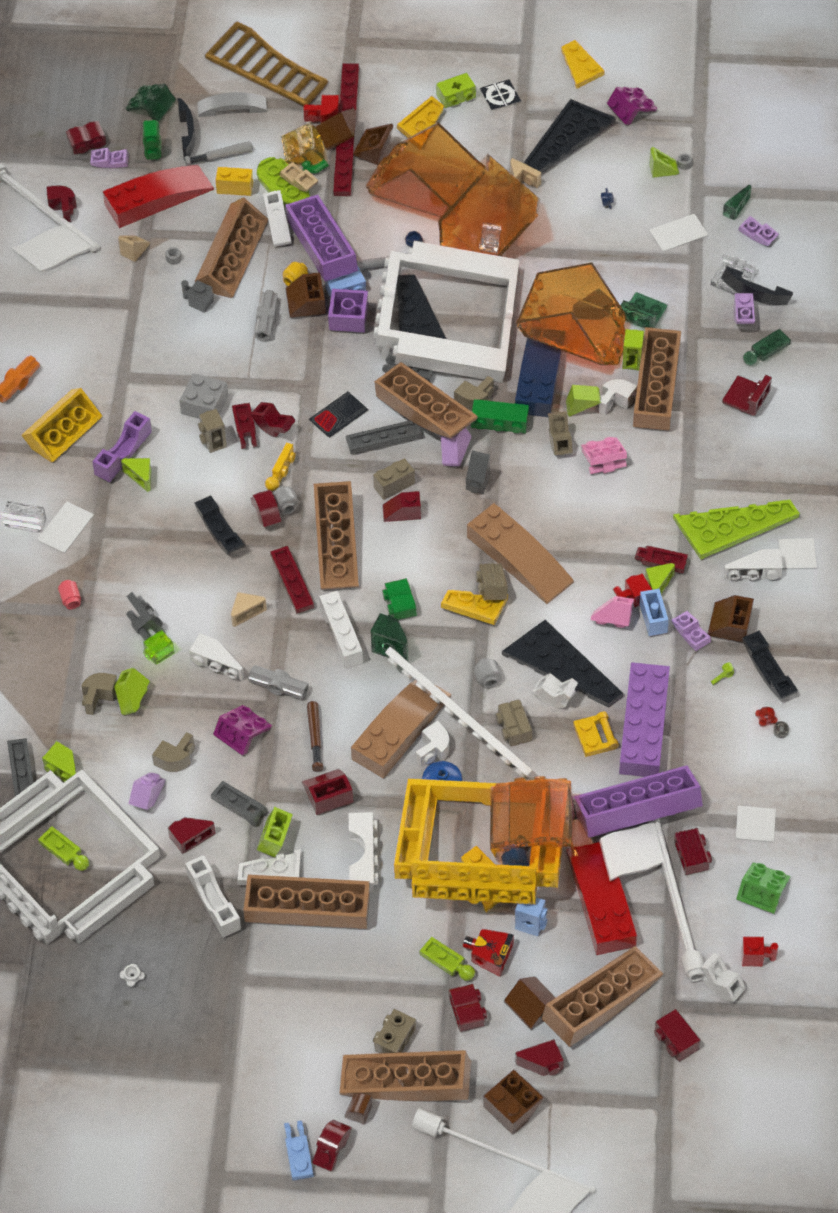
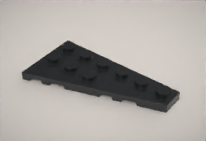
M570 99L523 164L543 173L615 123L616 117Z
M398 275L399 331L446 339L416 275Z
M546 619L502 650L503 656L511 657L517 660V663L525 664L543 676L551 673L562 683L573 678L578 682L574 689L576 692L580 691L588 695V698L608 708L623 697V692Z

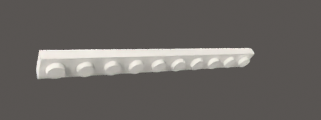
M391 647L387 649L385 653L389 656L388 661L395 667L400 665L405 676L409 679L414 677L417 680L416 685L423 691L429 690L432 693L430 697L439 704L441 701L446 705L443 709L452 716L456 714L460 717L458 722L465 728L470 726L474 730L472 734L480 741L484 738L488 742L486 746L494 753L499 751L502 754L501 759L509 766L511 763L517 767L515 771L521 777L527 776L530 779L534 777L536 773L394 649Z

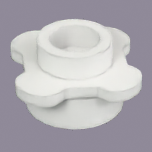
M136 964L128 965L124 971L120 972V978L124 979L129 987L135 986L137 981L143 980L145 977Z

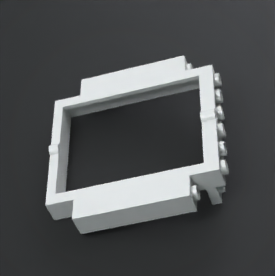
M50 770L0 808V853L84 790L145 855L58 922L56 916L50 917L0 864V900L4 899L9 910L13 914L17 913L22 924L25 927H30L35 938L38 941L42 940L46 945L63 932L66 933L70 940L74 939L78 944L88 938L154 886L153 876L146 868L160 858L159 848L83 770H80L64 783Z

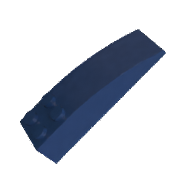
M530 326L520 369L515 404L529 405V415L548 417V413H552L566 330Z

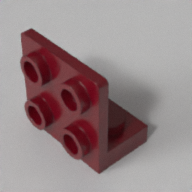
M738 375L722 399V403L755 416L771 391L772 377L765 375L762 381L759 380L756 383Z

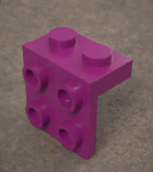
M616 87L606 103L625 125H631L638 111L656 112L657 110L654 101L644 94V90L639 87Z

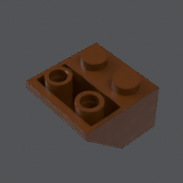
M320 272L302 274L286 287L290 318L326 314Z
M734 595L715 602L708 635L743 642V637L747 636L754 599Z
M513 1069L483 1096V1107L513 1135L529 1121L544 1097Z

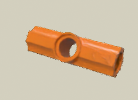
M31 355L27 356L15 369L10 368L7 371L4 381L0 384L1 403L6 402L17 390H23L27 386L29 378L40 367L36 358Z

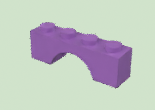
M136 411L132 413L124 423L122 434L114 447L110 450L102 449L92 461L94 475L111 482L122 468L121 460L130 458L152 432L150 418Z

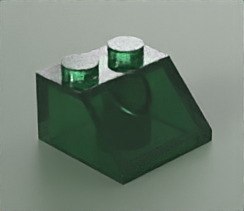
M379 613L370 631L371 651L389 658L385 652L391 647L409 662L408 640L398 619L391 615Z

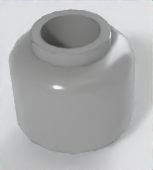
M281 486L273 493L279 513L291 514L298 507L299 501L293 488Z
M483 658L474 667V673L479 685L492 688L499 683L502 675L496 660Z

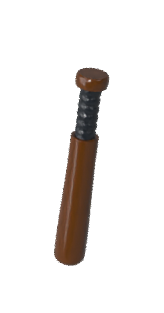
M310 701L307 704L311 749L313 750L314 763L312 764V770L320 772L324 769V765L321 763L319 705L316 701Z

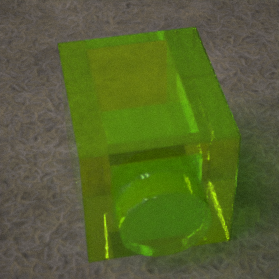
M162 630L143 641V654L148 660H152L155 665L175 653L172 640Z

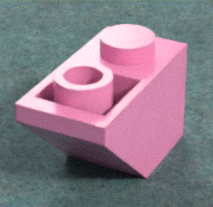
M614 596L593 612L591 620L597 624L611 623L620 628L629 626L634 599Z

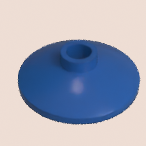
M438 761L430 764L424 770L422 779L462 781V774L456 765L447 761Z

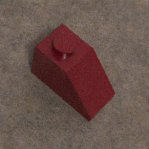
M420 491L401 492L382 505L384 522L421 520Z
M184 817L181 820L174 821L168 827L169 838L182 854L216 834L215 824L210 820Z
M555 1039L515 1052V1063L517 1066L539 1075H556L563 1070L564 1060Z

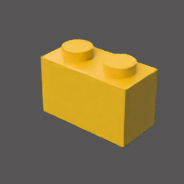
M218 167L215 179L217 194L251 196L253 189L252 169Z

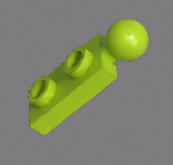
M53 826L38 839L40 845L67 866L73 861L75 869L79 871H84L89 867V859L85 855H79L82 853L81 848Z
M432 936L419 951L420 956L452 977L457 971L460 978L464 981H470L475 976V969L471 965H462L465 962L463 956Z

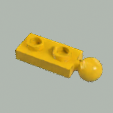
M286 442L272 469V476L268 477L265 481L267 490L276 491L280 486L282 478L287 476L290 463L294 462L296 456L293 444Z

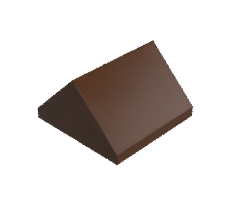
M355 109L341 112L315 126L327 150L354 137Z
M391 123L366 129L353 154L356 157L378 165L390 142L394 125Z
M533 976L519 979L504 999V1003L530 1030H533L543 1022L541 1018L546 1004L556 997Z

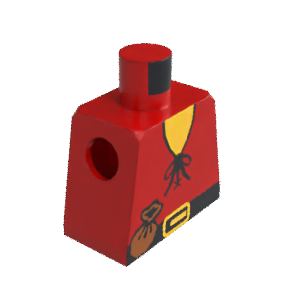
M482 929L477 939L466 936L463 948L472 950L471 961L501 977L514 945V934Z

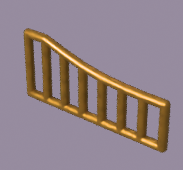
M235 22L205 54L206 59L302 106L309 105L328 84L326 78L286 58L269 45L253 28L240 22ZM238 29L245 32L222 58L214 55ZM251 36L257 41L235 65L228 62ZM261 47L267 51L249 72L242 69ZM272 56L279 60L263 79L256 76L257 72ZM284 65L292 68L277 85L269 82ZM298 72L305 76L291 92L283 89ZM311 79L319 83L305 99L298 96Z

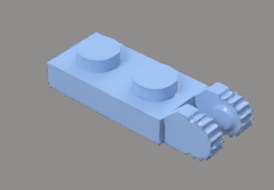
M302 1120L297 1121V1130L300 1135L298 1137L291 1138V1126L289 1123H284L292 1181L314 1177Z

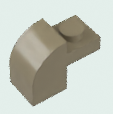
M487 376L477 387L465 380L454 391V400L472 411L474 399L488 401V397L493 394L495 390L494 379Z
M567 412L548 413V433L554 455L573 453Z
M96 673L84 680L81 686L83 692L82 706H85L86 714L94 715L98 699L114 701L117 675Z
M186 732L177 746L162 740L152 754L153 764L168 772H179L186 769L191 764L190 754L195 749L193 735Z

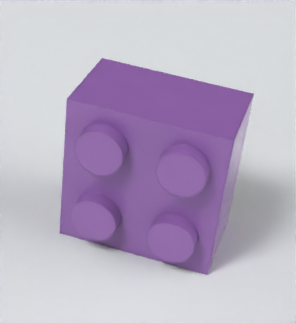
M332 289L328 315L329 330L365 332L369 305L368 291Z

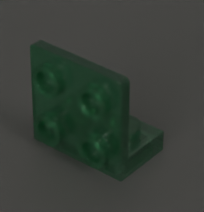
M166 84L143 85L138 89L137 94L129 100V104L125 109L127 111L145 109L152 120L159 122L176 98Z
M636 292L630 302L623 300L621 303L620 319L644 329L645 327L655 328L668 305Z

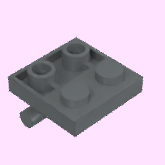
M131 592L126 596L140 616L137 617L133 610L128 611L126 615L132 622L131 626L137 634L142 636L145 642L152 640L147 631L149 628L159 637L166 633L162 628L164 623L154 614V609L148 602L146 603L141 595L137 597Z

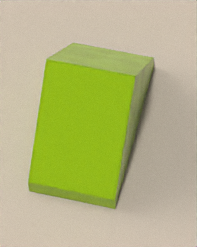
M655 147L650 148L649 166L652 178L679 174L675 159Z
M572 384L566 398L567 415L570 417L600 404L599 388L597 386Z
M150 458L122 459V471L145 491L149 492L151 490L152 471Z
M670 563L646 568L645 578L652 590L659 589L662 594L674 576L675 564Z

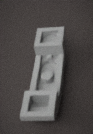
M244 92L210 96L198 102V117L216 116L215 111L249 109L250 113L267 112L266 97Z

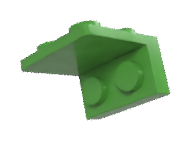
M753 862L742 878L736 899L774 914L777 910L781 894L791 876L783 871L768 868L762 863Z

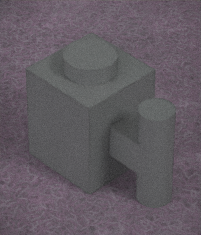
M183 280L181 282L183 298L189 300L190 307L205 313L214 301L212 287L198 280L191 287L187 280Z

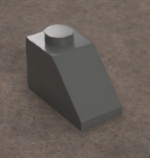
M472 450L466 475V490L484 494L490 479V454Z

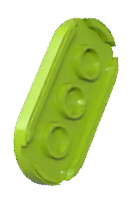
M269 157L258 164L257 178L268 192L281 191L284 208H286L285 205L310 197L309 190L307 192L302 191L280 176V172L289 165L285 159Z

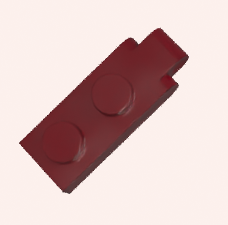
M646 546L645 548L638 547L634 558L641 561L643 565L651 567L673 563L675 564L674 572L683 574L688 554Z

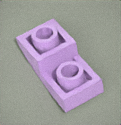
M108 148L91 150L90 164L91 166L102 168L128 167L129 153L127 149L110 152Z
M751 216L738 229L750 239L769 246L779 235L768 224L765 223L762 226Z
M688 611L672 619V623L677 631L695 651L711 643V637L699 627L698 620Z

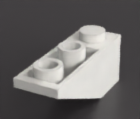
M281 191L263 193L274 247L291 244Z
M762 549L725 565L724 579H781V549Z
M199 633L189 650L190 661L195 665L210 668L213 672L225 674L231 679L243 681V667L217 639Z

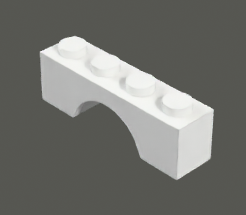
M338 591L319 596L320 610L326 624H329L344 668L348 669L363 664V651Z
M373 812L349 813V840L359 844L364 850L363 857L358 862L349 866V880L370 881V893H374V885H378V873H374V867H378V855H374V850H378L377 837L373 836V832H377V820H373Z
M202 855L185 863L187 876L222 938L241 930L240 917L232 903L228 902L222 894L213 870L205 856Z

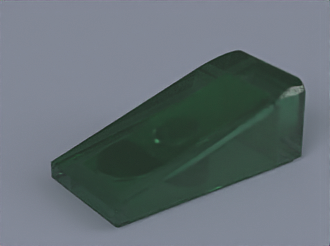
M747 185L723 205V216L732 220L738 217L751 198V185Z

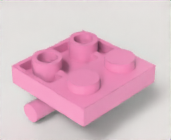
M607 437L601 441H589L581 445L582 453L592 466L589 467L590 474L608 473L615 471L617 468L627 466L625 460L627 458L626 450L617 437Z

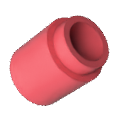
M71 580L63 581L58 587L63 605L67 609L79 607L81 605V596L76 582Z

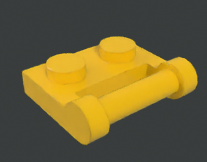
M605 711L599 712L595 716L573 721V726L585 757L612 751L619 747V743L614 738L610 728L608 714ZM601 723L607 739L606 743H602L596 724Z

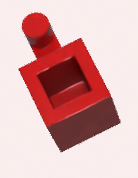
M643 573L632 575L626 579L624 591L621 590L620 586L613 588L616 596L634 599V607L640 606V592L652 590Z
M743 936L741 947L742 966L763 967L764 957L769 958L770 961H776L779 945L772 943L770 946H764V937Z

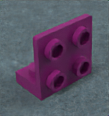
M241 705L219 716L213 735L243 756L247 754L253 737L270 730L272 725L264 718L252 712L250 708Z

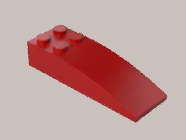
M199 165L165 169L131 179L104 190L103 198L104 205L117 226L122 228L213 191L214 187Z
M600 842L566 849L596 956L636 946L637 934L620 879L618 877L610 882Z

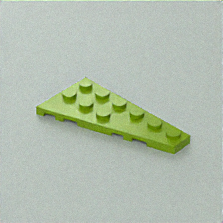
M789 499L768 502L767 505L756 506V504H750L748 507L743 508L734 506L710 509L708 512L703 513L694 511L687 515H680L678 513L673 514V520L701 560L797 519L800 513Z

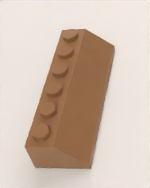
M244 197L230 204L195 279V282L198 280L211 286L213 294L229 298L234 296L268 222V218Z

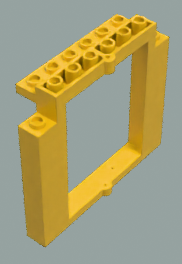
M408 779L394 861L395 879L412 880V898L465 900L472 904H477L479 901L535 904L537 887L558 888L567 809V787ZM437 800L482 802L484 805H491L492 803L536 805L529 866L428 861Z

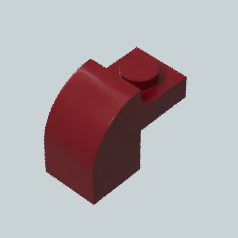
M63 185L46 186L48 206L54 211L62 210L63 218L71 222V215H74L73 209L77 208L73 190Z
M260 402L250 414L258 427L272 437L288 432L296 421L292 415L280 414L274 403Z
M271 490L252 495L253 497L250 498L251 503L256 508L259 522L263 527L282 522Z
M334 1119L329 1121L317 1141L316 1146L318 1147L312 1164L328 1171H333L340 1150L346 1147L352 1127Z

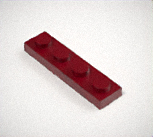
M285 546L270 551L272 561L296 614L313 609V600L289 547Z

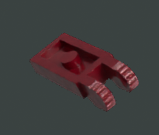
M250 402L232 405L241 449H246L244 437L251 436V445L257 447L254 420L250 415L252 413Z

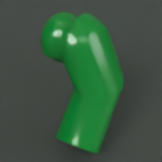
M323 159L313 165L310 161L306 160L302 162V170L306 169L311 174H318L328 167V163Z

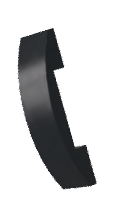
M177 98L180 123L187 122L188 136H181L183 158L185 156L190 157L195 145L193 116L184 100Z
M726 266L721 276V279L736 292L753 293V300L764 304L787 305L794 293L779 286H776L775 290H771L742 278V271Z
M211 495L194 502L208 531L225 553L229 554L245 547L238 534L233 532L220 513L219 506Z
M759 630L743 637L742 640L754 666L770 690L780 700L797 693L798 689L789 675L785 676L769 651V644Z

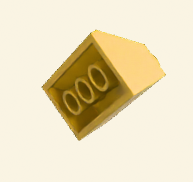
M82 388L71 389L21 436L32 450L52 463L103 416Z

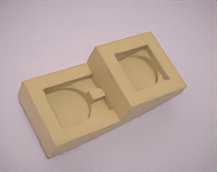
M293 162L280 172V176L305 192L318 182V179L308 170L302 171Z

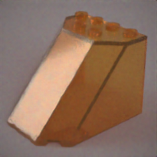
M437 122L398 143L390 154L379 162L370 180L367 182L366 188L372 196L446 218L450 215L454 216L458 212V206L466 198L465 194L472 187L474 178L479 175L482 163Z
M487 153L471 172L439 218L440 246L502 256L539 216L540 198Z
M592 262L537 272L516 322L518 329H520L524 337L602 366L619 365L620 358L623 355L626 313Z
M546 776L534 777V780L526 781V778H515L514 782L497 783L491 787L490 850L497 862L501 861V852L512 850L511 848L542 845L570 847L573 856H577L573 786L571 781L567 778L546 779Z

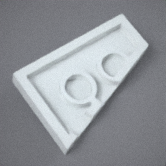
M301 849L294 850V853L288 855L278 854L275 858L267 860L261 858L240 863L238 885L247 884L248 874L299 877Z

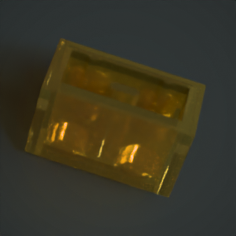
M311 122L281 136L284 159L287 164L293 162L294 164L302 165V162L306 160L310 161L311 164H315L325 159L322 140L316 127Z

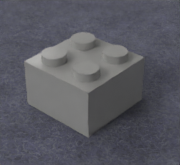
M193 373L179 400L181 414L198 419L200 414L217 409L220 414L228 398L227 382Z

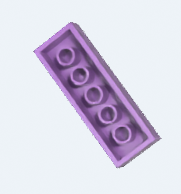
M319 195L285 205L288 223L325 282L358 271L355 252Z
M631 662L619 774L646 777L659 773L670 666Z
M687 765L574 796L576 816L588 838L703 806L701 787Z

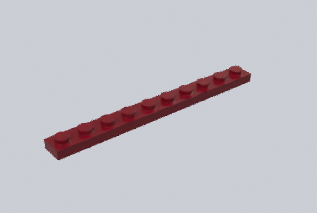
M342 63L339 113L355 109L357 113L359 63ZM355 131L354 137L336 146L333 196H351Z

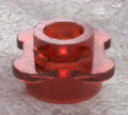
M762 707L755 712L760 726L765 727L767 724L777 723L778 719L774 716L773 708Z

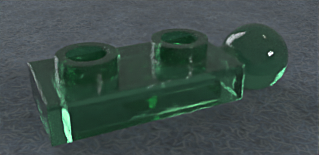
M777 329L753 344L751 351L744 353L743 361L747 365L755 364L758 357L764 361L790 345L791 339L782 330Z

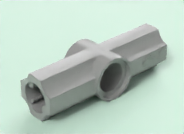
M273 290L262 292L260 307L257 308L255 338L260 341H267L271 338L272 327L276 322L278 293H275Z
M255 665L251 668L248 677L249 682L267 687L275 695H282L284 693L301 700L305 698L309 688V683L292 678L287 672L280 669L272 671Z

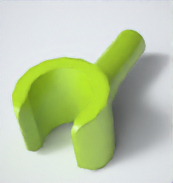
M730 662L725 663L721 667L723 672L710 681L712 685L722 678H730L734 675V668Z

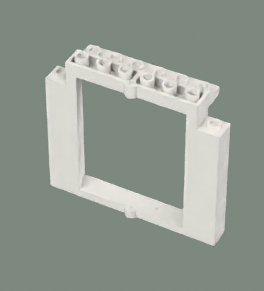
M414 241L412 248L409 247L408 254L390 251V256L385 258L384 264L387 272L384 271L382 282H385V285H381L380 296H383V299H379L377 309L381 310V312L377 313L375 324L379 325L375 327L373 338H376L375 346H378V350H381L380 358L386 359L389 349L392 348V356H396L395 364L402 362L406 366L485 379L489 376L495 382L502 383L506 369L519 260ZM402 267L507 286L499 349L391 330L390 323L397 277L401 274Z

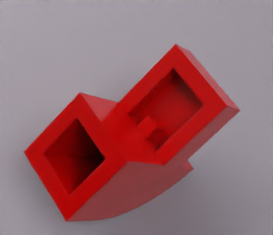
M322 95L321 105H304V121L322 123L339 114V95Z

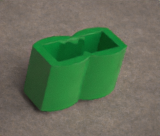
M157 120L144 121L142 124L145 158L147 160L160 159L161 136L159 123Z
M407 578L384 583L385 589L382 590L384 601H388L387 611L389 616H393L394 621L417 616L415 601Z

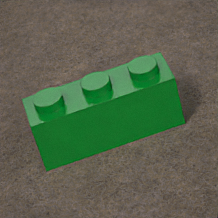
M474 399L472 412L477 415V419L471 423V428L526 434L529 405Z

